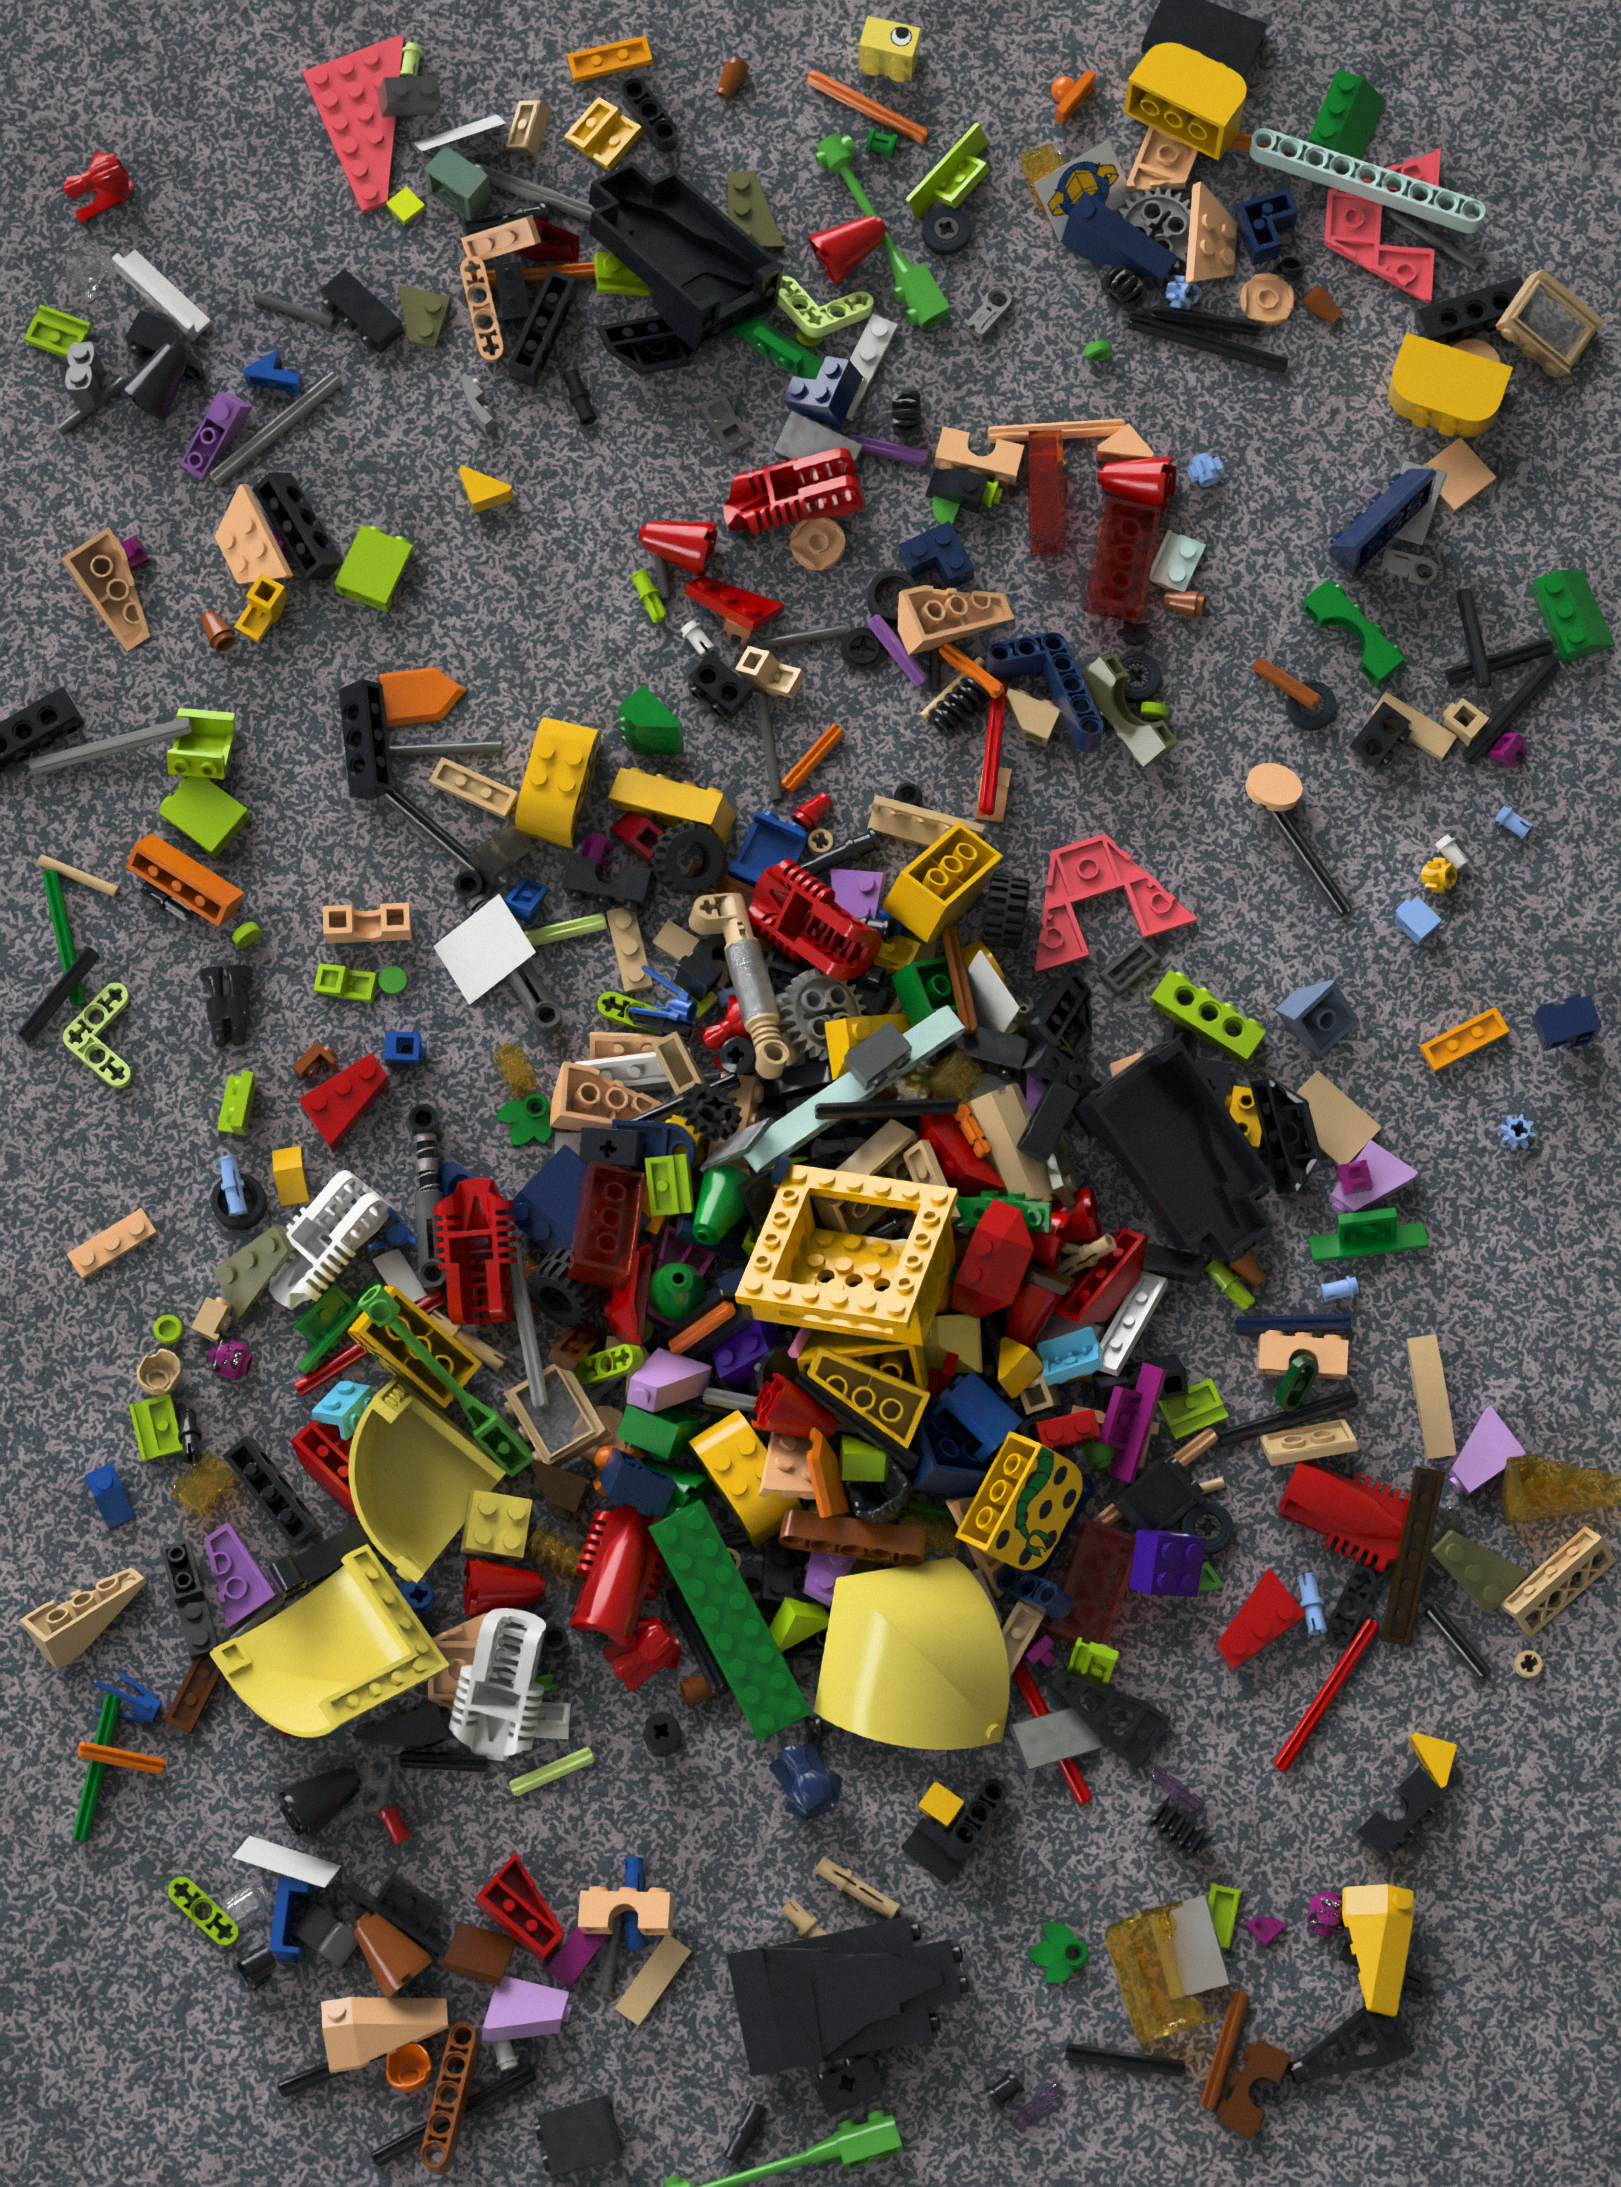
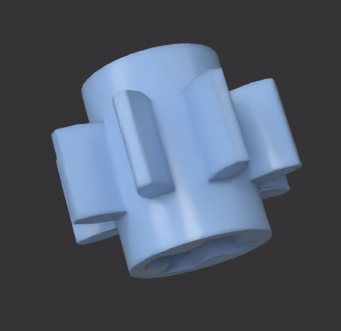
M1176 275L1175 281L1168 283L1166 298L1171 302V308L1190 310V304L1198 302L1200 288L1194 283H1185L1186 276Z
M1206 452L1191 459L1192 465L1188 466V474L1192 483L1199 481L1201 487H1208L1220 480L1219 475L1222 474L1223 466L1219 457L1212 458L1211 453Z
M1520 1114L1519 1118L1514 1120L1509 1115L1506 1118L1508 1126L1501 1125L1499 1128L1501 1133H1505L1501 1144L1508 1142L1512 1145L1511 1151H1514L1519 1145L1527 1149L1529 1144L1526 1139L1533 1140L1536 1136L1534 1132H1530L1534 1122L1524 1120L1523 1114ZM1515 1127L1520 1128V1137L1515 1136V1131H1513Z

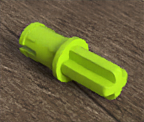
M641 569L631 575V580L640 595V603L645 605L652 622H663L666 620L667 613L659 598L660 591L655 589L647 570Z
M1215 1259L1206 1267V1273L1221 1287L1220 1291L1222 1293L1226 1292L1241 1310H1247L1254 1304L1255 1299L1239 1282L1240 1278L1234 1276L1222 1262Z

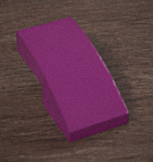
M577 1926L546 1970L571 1988L610 1934H583Z

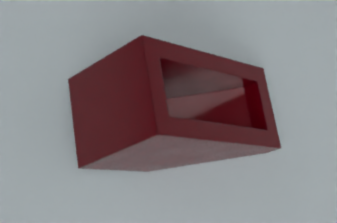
M536 219L534 222L541 242L515 250V254L532 261L577 262L579 258V235L543 220Z

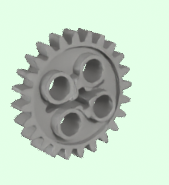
M1159 187L1156 188L1154 195H1151L1148 188L1145 189V197H1141L1136 192L1134 203L1126 199L1125 202L1128 209L1119 208L1120 216L1151 238H1153L1152 230L1158 231L1166 213H1171L1162 225V234H1156L1154 240L1160 245L1167 247L1170 252L1179 258L1173 267L1176 272L1180 271V262L1187 266L1191 209L1188 210L1190 200L1188 199L1181 203V193H1178L1173 198L1169 188L1165 195H1161ZM1151 209H1155L1160 213L1155 219L1145 216L1146 212ZM1173 223H1180L1183 225V229L1179 232H1172L1169 230V226Z
M818 968L810 971L807 970L791 980L792 985L785 988L788 995L781 998V1001L787 1004V1006L781 1008L780 1012L787 1014V1018L783 1019L781 1023L789 1024L790 1028L785 1034H793L795 1036L792 1040V1045L800 1042L801 1053L809 1050V1058L812 1059L819 1055L820 1061L829 1059L824 1023L864 1016L861 1015V1011L867 1007L866 1005H859L858 1001L863 996L862 994L854 995L855 984L848 987L846 985L848 980L832 978L821 970L819 971ZM834 1010H844V1013L840 1012L831 1016L822 1015L808 1020L803 1018V1016H812L818 1012L819 1014H826Z

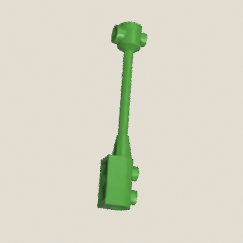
M833 134L823 139L817 146L819 152L815 154L819 167L821 169L828 167L832 173L840 172L865 216L873 215L875 218H878L879 216L849 167L854 160V156L857 155V149L849 135L842 137L840 134ZM885 232L886 239L881 244L888 254L889 263L895 277L897 287L892 289L898 303L904 301L907 303L909 310L906 311V316L912 326L919 324L922 330H926L950 318V306L925 263L923 262L913 267L904 254L897 249L888 232Z
M376 1285L369 1289L361 1297L358 1305L378 1327L389 1325L459 1401V1405L473 1426L474 1438L512 1478L530 1464L534 1459L532 1450L494 1409L491 1410L471 1394H468L397 1317L400 1306L381 1285Z
M877 2110L867 2115L868 2122L857 2125L855 2119H850L839 2123V2131L834 2132V2135L810 2147L806 2152L697 2187H738L809 2163L819 2164L842 2160L845 2171L904 2152L893 2115L886 2116L884 2110ZM680 2175L669 2177L663 2181L665 2187H696L689 2180L682 2181Z

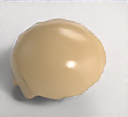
M159 1349L155 1355L144 1356L136 1371L137 1382L148 1394L162 1396L171 1393L181 1381V1362L175 1353L165 1349Z

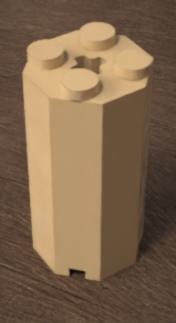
M1019 1084L1007 1085L1002 1091L997 1089L967 1102L972 1112L970 1116L975 1117L985 1135L983 1139L988 1140L992 1147L990 1154L985 1157L1006 1185L999 1192L998 1196H1008V1192H1025L1026 1197L1036 1198V1202H1051L1058 1199V1196L1053 1191L1045 1161L1041 1164L1016 1149L1017 1143L1032 1116Z

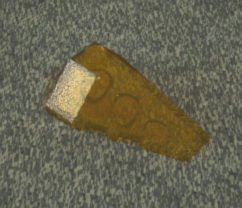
M1539 1455L1507 1458L1501 1499L1508 1524L1540 1521L1621 1505V1478L1618 1474L1589 1467L1586 1469L1570 1466V1463L1564 1461L1554 1462L1545 1460V1457Z

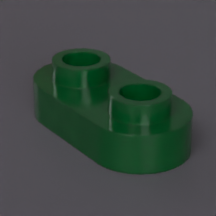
M1300 1355L1291 1362L1275 1395L1276 1404L1285 1411H1295L1304 1402L1319 1371V1365L1308 1355Z

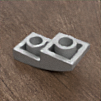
M464 373L461 376L466 403L475 421L487 435L495 428L493 420L495 416L486 404H483L485 402L483 393L485 389L476 378L471 379Z

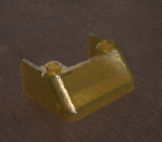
M1182 1900L1138 1912L1105 1929L1106 1945L1137 2040L1142 2044L1157 2041L1220 2019L1218 2013L1205 2016L1203 2005L1194 1997L1186 1998L1168 1943V1940L1173 1938L1177 1928L1176 1919L1171 1914V1911L1183 1907Z

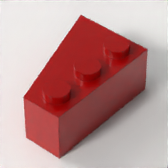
M371 1052L299 1098V1102L331 1152L334 1153L338 1145L353 1130L365 1112L371 1108L390 1085L387 1074Z
M1270 1567L1214 1648L1232 1672L1303 1620L1306 1615Z
M516 1852L476 1896L475 1905L543 1964L563 1941L564 1932L546 1901L543 1900L535 1886L536 1884L527 1873Z

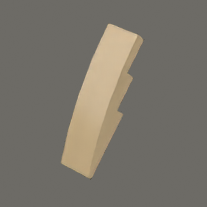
M1435 1334L1407 1338L1412 1386L1417 1402L1426 1458L1433 1459L1457 1455L1437 1337Z

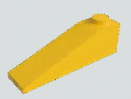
M906 1014L861 1016L825 1022L832 1080H838L849 1072L844 1065L845 1055L887 1022L891 1021L902 1035L910 1030L911 1027Z
M1388 1884L1343 1888L1342 1918L1345 1927H1349L1353 1943L1350 1945L1352 1955L1356 1954L1360 1968L1358 1977L1368 2011L1393 2017L1397 2015L1413 1925L1414 1891Z

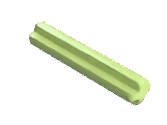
M599 913L525 931L524 934L532 947L604 930L607 928L604 914Z
M589 1747L583 1748L509 1782L510 1788L515 1796H519L595 1761Z

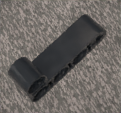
M359 1520L294 1558L292 1555H287L277 1560L268 1568V1577L281 1599L287 1601L333 1575L344 1565L341 1559L346 1554L366 1544L369 1545L372 1551L376 1550L377 1547L370 1540Z

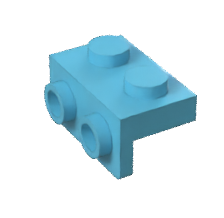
M1086 1327L1038 1343L1037 1345L1038 1352L1043 1360V1378L1047 1386L1055 1383L1062 1384L1071 1378L1083 1374L1089 1375L1103 1368L1102 1348L1092 1327Z
M340 1381L311 1411L313 1421L339 1425L341 1439L348 1440L355 1433L360 1418L373 1399L371 1386L351 1381Z

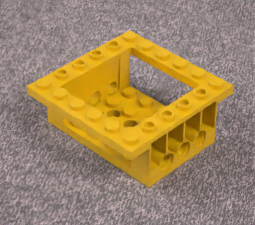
M789 1164L736 1291V1303L751 1305L755 1320L923 1346L956 1260L950 1218L959 1197L958 1190L956 1188ZM810 1195L919 1212L907 1242L815 1228ZM825 1277L833 1278L827 1283L820 1282ZM855 1281L861 1282V1284L857 1285L856 1287L848 1286L850 1283ZM880 1286L889 1287L883 1292L876 1291Z

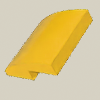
M598 97L564 137L571 145L610 172L641 137L644 131L639 124L621 115L617 107Z

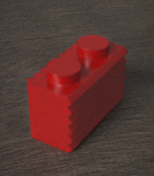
M1094 1409L1037 1422L1035 1426L1038 1443L1043 1444L1056 1453L1058 1450L1062 1452L1070 1447L1072 1449L1075 1446L1080 1447L1081 1444L1085 1446L1087 1443L1090 1445L1092 1442L1097 1443L1100 1436Z

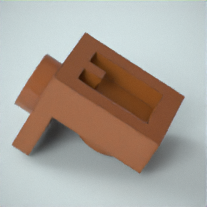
M315 1042L292 1068L294 1073L302 1080L307 1076L313 1077L322 1066L320 1062L322 1060L336 1071L339 1067L336 1060L338 1055L326 1044L321 1047Z

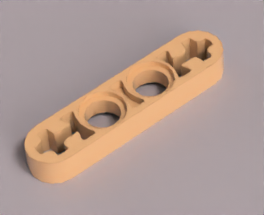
M469 256L462 261L460 272L479 353L483 360L496 362L502 358L504 346L485 265L480 258ZM470 264H474L476 268H481L476 273L478 282L484 280V283L473 284L471 273L465 272L469 269ZM477 289L484 290L487 294L486 300L482 303H475L471 299L472 293ZM482 316H489L493 320V325L487 330L480 329L477 325L478 319ZM497 333V336H491L494 347H499V349L495 350V355L490 356L489 352H484L488 348L486 337L480 339V336H490Z

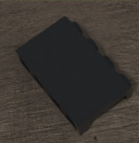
M1160 0L1142 40L1141 52L1146 55L1151 48L1158 44L1178 43L1198 51L1218 63L1224 64L1226 67L1236 71L1245 81L1259 46L1262 45L1266 37L1268 24L1206 0Z

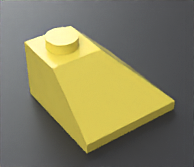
M966 1314L934 1316L925 1343L922 1346L927 1372L929 1367L941 1371L948 1351L959 1355L954 1373L983 1372L980 1318L976 1319Z

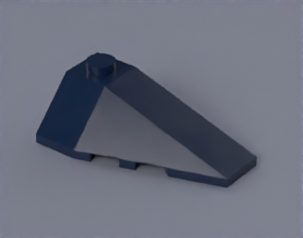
M1086 191L1070 212L1061 240L1064 245L1084 259L1097 261L1112 267L1122 265L1133 273L1164 281L1179 259L1172 252Z

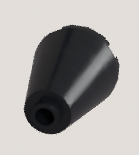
M175 341L172 345L165 343L120 386L118 392L127 399L131 397L136 406L165 422L190 359L185 355L188 350Z
M343 1766L282 1787L275 1791L276 1801L280 1798L282 1799L284 1805L280 1807L281 1813L297 1836L302 1833L305 1835L302 1841L306 1843L312 1840L360 1791L358 1785L361 1784V1780L353 1768L348 1770Z

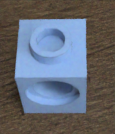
M1417 896L1411 902L1408 899L1405 900L1397 908L1396 912L1398 914L1394 923L1419 946L1439 927L1442 919Z

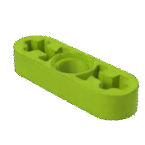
M612 991L603 993L597 1002L598 1011L605 1019L646 1034H657L655 1030L634 1025L629 1019V1008L641 1007L659 1011L664 1010ZM611 999H614L615 1005L622 1009L624 1008V1003L628 1004L624 1011V1018L619 1017L621 1011L615 1008L607 1012L606 1006L603 1003H609Z
M622 1344L590 1355L576 1368V1377L581 1384L597 1385L635 1372L643 1364V1351L638 1345ZM630 1357L626 1362L623 1361V1358ZM609 1358H611L612 1367L611 1370L608 1372L607 1361ZM593 1367H595L596 1371L589 1372L590 1370H592Z
M178 1877L170 1883L168 1887L170 1899L216 1943L222 1946H230L238 1940L240 1929L237 1923L193 1881L186 1877ZM178 1884L181 1886L188 1884L187 1891L194 1898L197 1893L201 1895L200 1898L191 1904L189 1910L185 1906L190 1902L183 1896H180L178 1899L175 1896L178 1893L175 1889ZM202 1903H208L212 1907V1915L207 1920H200L196 1916V1908ZM219 1913L223 1917L218 1921L223 1926L232 1925L230 1932L233 1936L230 1939L226 1937L219 1939L221 1932L214 1925L211 1930L207 1928L208 1925L216 1920Z

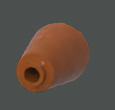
M367 1912L354 1922L357 1929L353 1933L382 1994L386 1998L391 1996L433 1961L429 1953L377 1912L373 1916Z

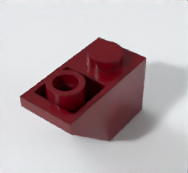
M628 810L609 832L652 868L654 864H651V858L655 856V852H652L653 845H658L659 842L656 839L659 835H664V833L650 820Z

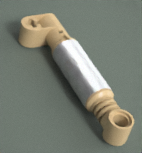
M739 893L700 896L694 902L689 917V926L694 932L701 935L724 934L726 946L724 947L725 958L737 997L740 1014L745 1030L752 1036L757 1057L755 1068L758 1074L766 1079L778 1078L782 1075L789 1057V1049L782 1042L778 1027L780 1025L779 1010L761 944L753 935L744 898Z

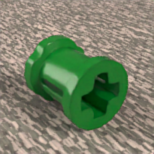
M871 128L865 152L876 151L887 154V157L892 159L897 146L898 135L893 134L890 136L876 132L875 128Z

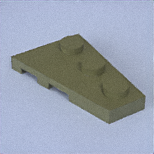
M728 171V217L765 250H784L783 241L755 171Z
M1059 1135L1045 1163L1053 1191L1064 1207L1068 1208L1076 1204L1074 1192L1077 1191V1185L1071 1174L1074 1171V1166L1068 1155V1152H1071V1146L1066 1136L1061 1137Z
M281 1225L272 1226L213 1269L228 1301L232 1304L238 1320H243L251 1312L249 1309L255 1300L260 1299L265 1292L263 1289L271 1277L277 1275L294 1250Z
M1448 1530L1430 1549L1433 1556L1487 1614H1491L1530 1573L1452 1530Z

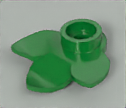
M540 1094L529 1095L524 1100H511L497 1114L498 1120L511 1124L510 1140L513 1146L524 1145L531 1141L533 1137L542 1143H546L553 1131V1127H550V1118L548 1117L550 1104ZM538 1104L541 1106V1111L539 1113H532L530 1111L531 1106Z
M1047 1922L1044 1924L1047 1940L1034 1945L1029 1950L1028 1955L1036 1964L1047 1968L1045 1974L1046 1982L1061 1983L1069 1978L1073 1970L1080 1969L1087 1963L1089 1951L1084 1942L1074 1939L1069 1927L1057 1922ZM1070 1949H1077L1080 1955L1077 1960H1071L1068 1957Z

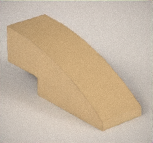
M678 1031L651 1043L676 1096H683L695 1083L702 1086L706 1081Z

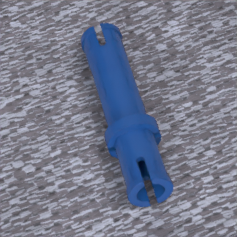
M624 1858L625 1887L636 1888L637 1892H644V1858ZM626 1911V1915L623 1916V1923H626V1950H645L644 1935L638 1929V1913Z

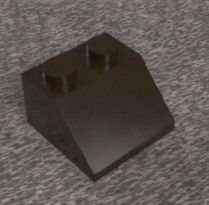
M533 1459L531 1466L550 1511L555 1514L554 1518L570 1524L571 1520L579 1522L591 1491L589 1480Z

